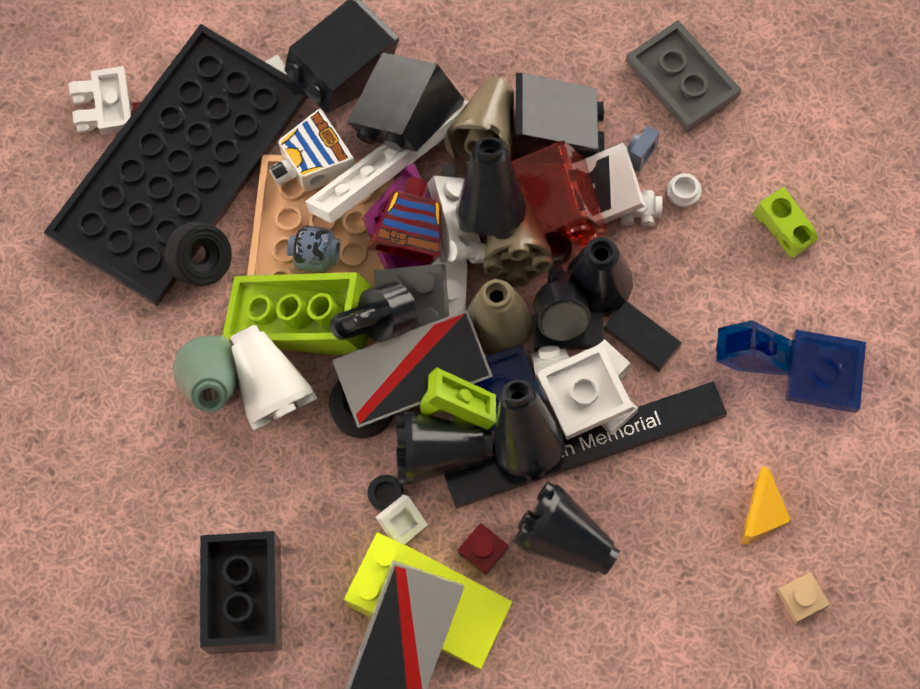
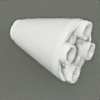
M253 325L230 337L234 344L231 349L246 418L253 431L272 422L269 416L271 414L274 420H277L293 412L296 409L295 402L298 408L318 399L308 381L266 333L259 331L257 325Z

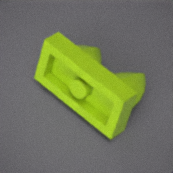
M436 367L428 375V391L422 398L420 410L421 414L434 415L446 411L453 414L455 422L468 425L475 424L488 430L496 423V394Z

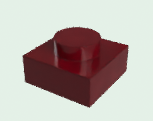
M480 523L457 551L458 554L486 576L509 549V545Z

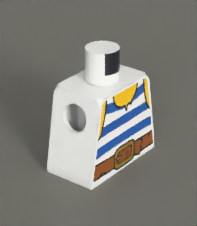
M320 108L279 140L278 144L284 160L271 166L269 171L278 186L296 177L304 191H311L331 183L354 166L355 163L353 156Z

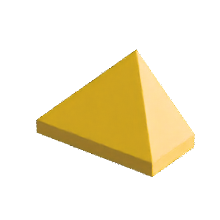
M761 466L757 474L740 542L745 545L789 523L790 520L768 467Z

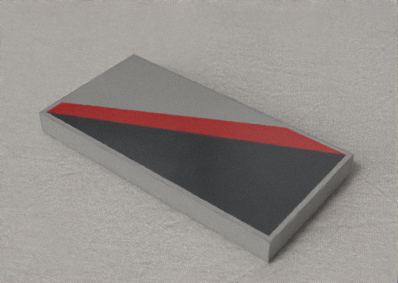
M468 310L332 360L357 428L420 405L423 396L428 391V375L436 367L472 384L493 377Z
M392 560L345 689H427L465 586Z

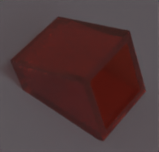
M565 140L512 161L523 196L556 231L573 244L585 247L591 240L608 234L586 160Z

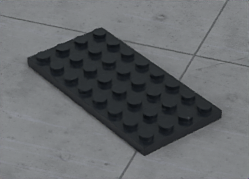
M200 24L43 233L50 240L158 306L177 280L169 271L165 261V246L170 235L178 227L187 223L197 222L213 226L217 225L261 164L262 156L269 153L308 99V94L296 82L292 81L287 74ZM201 244L196 245L192 249L191 258L194 257Z

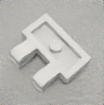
M124 66L91 71L92 80L70 82L69 91L70 96H73L74 105L88 103L93 98L95 100L96 109L72 112L78 134L93 131L96 127H98L101 135L116 133L122 129L131 117L132 113Z

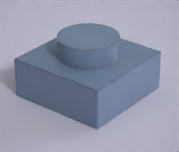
M650 126L646 127L641 136L636 134L627 147L633 168L639 172L658 145L660 132Z

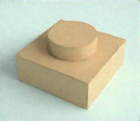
M811 572L777 590L795 624L830 605Z

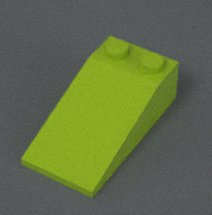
M358 272L234 276L222 336L226 337L233 344L230 337L244 329L257 325L259 331H264L279 349L329 355H347L366 348L368 334L365 333L347 340H340L331 331V319L338 313L358 307L360 295L365 290L373 288V286Z

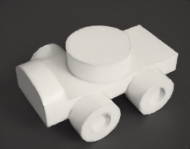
M651 190L642 191L641 194L645 207L620 217V224L632 226L634 224V217L641 218L642 226H653L655 218L662 217V196H654V191Z

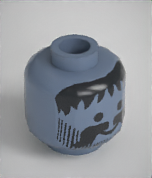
M304 225L299 228L296 236L291 235L289 237L287 255L293 257V262L297 269L326 273L331 266L337 265L340 254V239L335 238L334 232L331 229Z

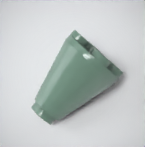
M224 336L196 337L179 348L175 355L173 364L174 381L181 393L201 411L214 412L221 409L240 387L231 349L233 345Z

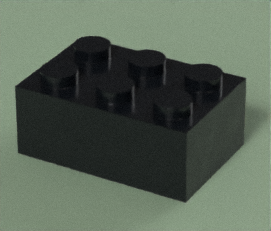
M275 531L200 535V648L207 654L282 650L281 540Z

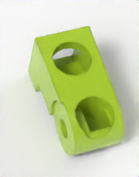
M784 186L759 202L752 213L760 224H765L772 235L778 239L782 248L793 258L818 242V235L813 225Z

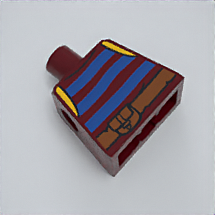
M408 177L404 192L392 191L384 203L367 250L432 265L440 257L441 204L436 200L425 198L426 180L418 177Z

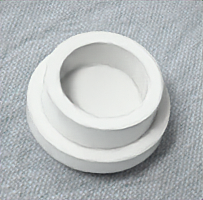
M690 174L675 176L671 179L667 188L669 200L679 207L693 206L700 199L702 192L699 181Z

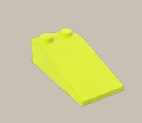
M377 532L344 597L347 606L371 618L392 560L461 583L465 587L441 651L481 670L513 602L411 547Z

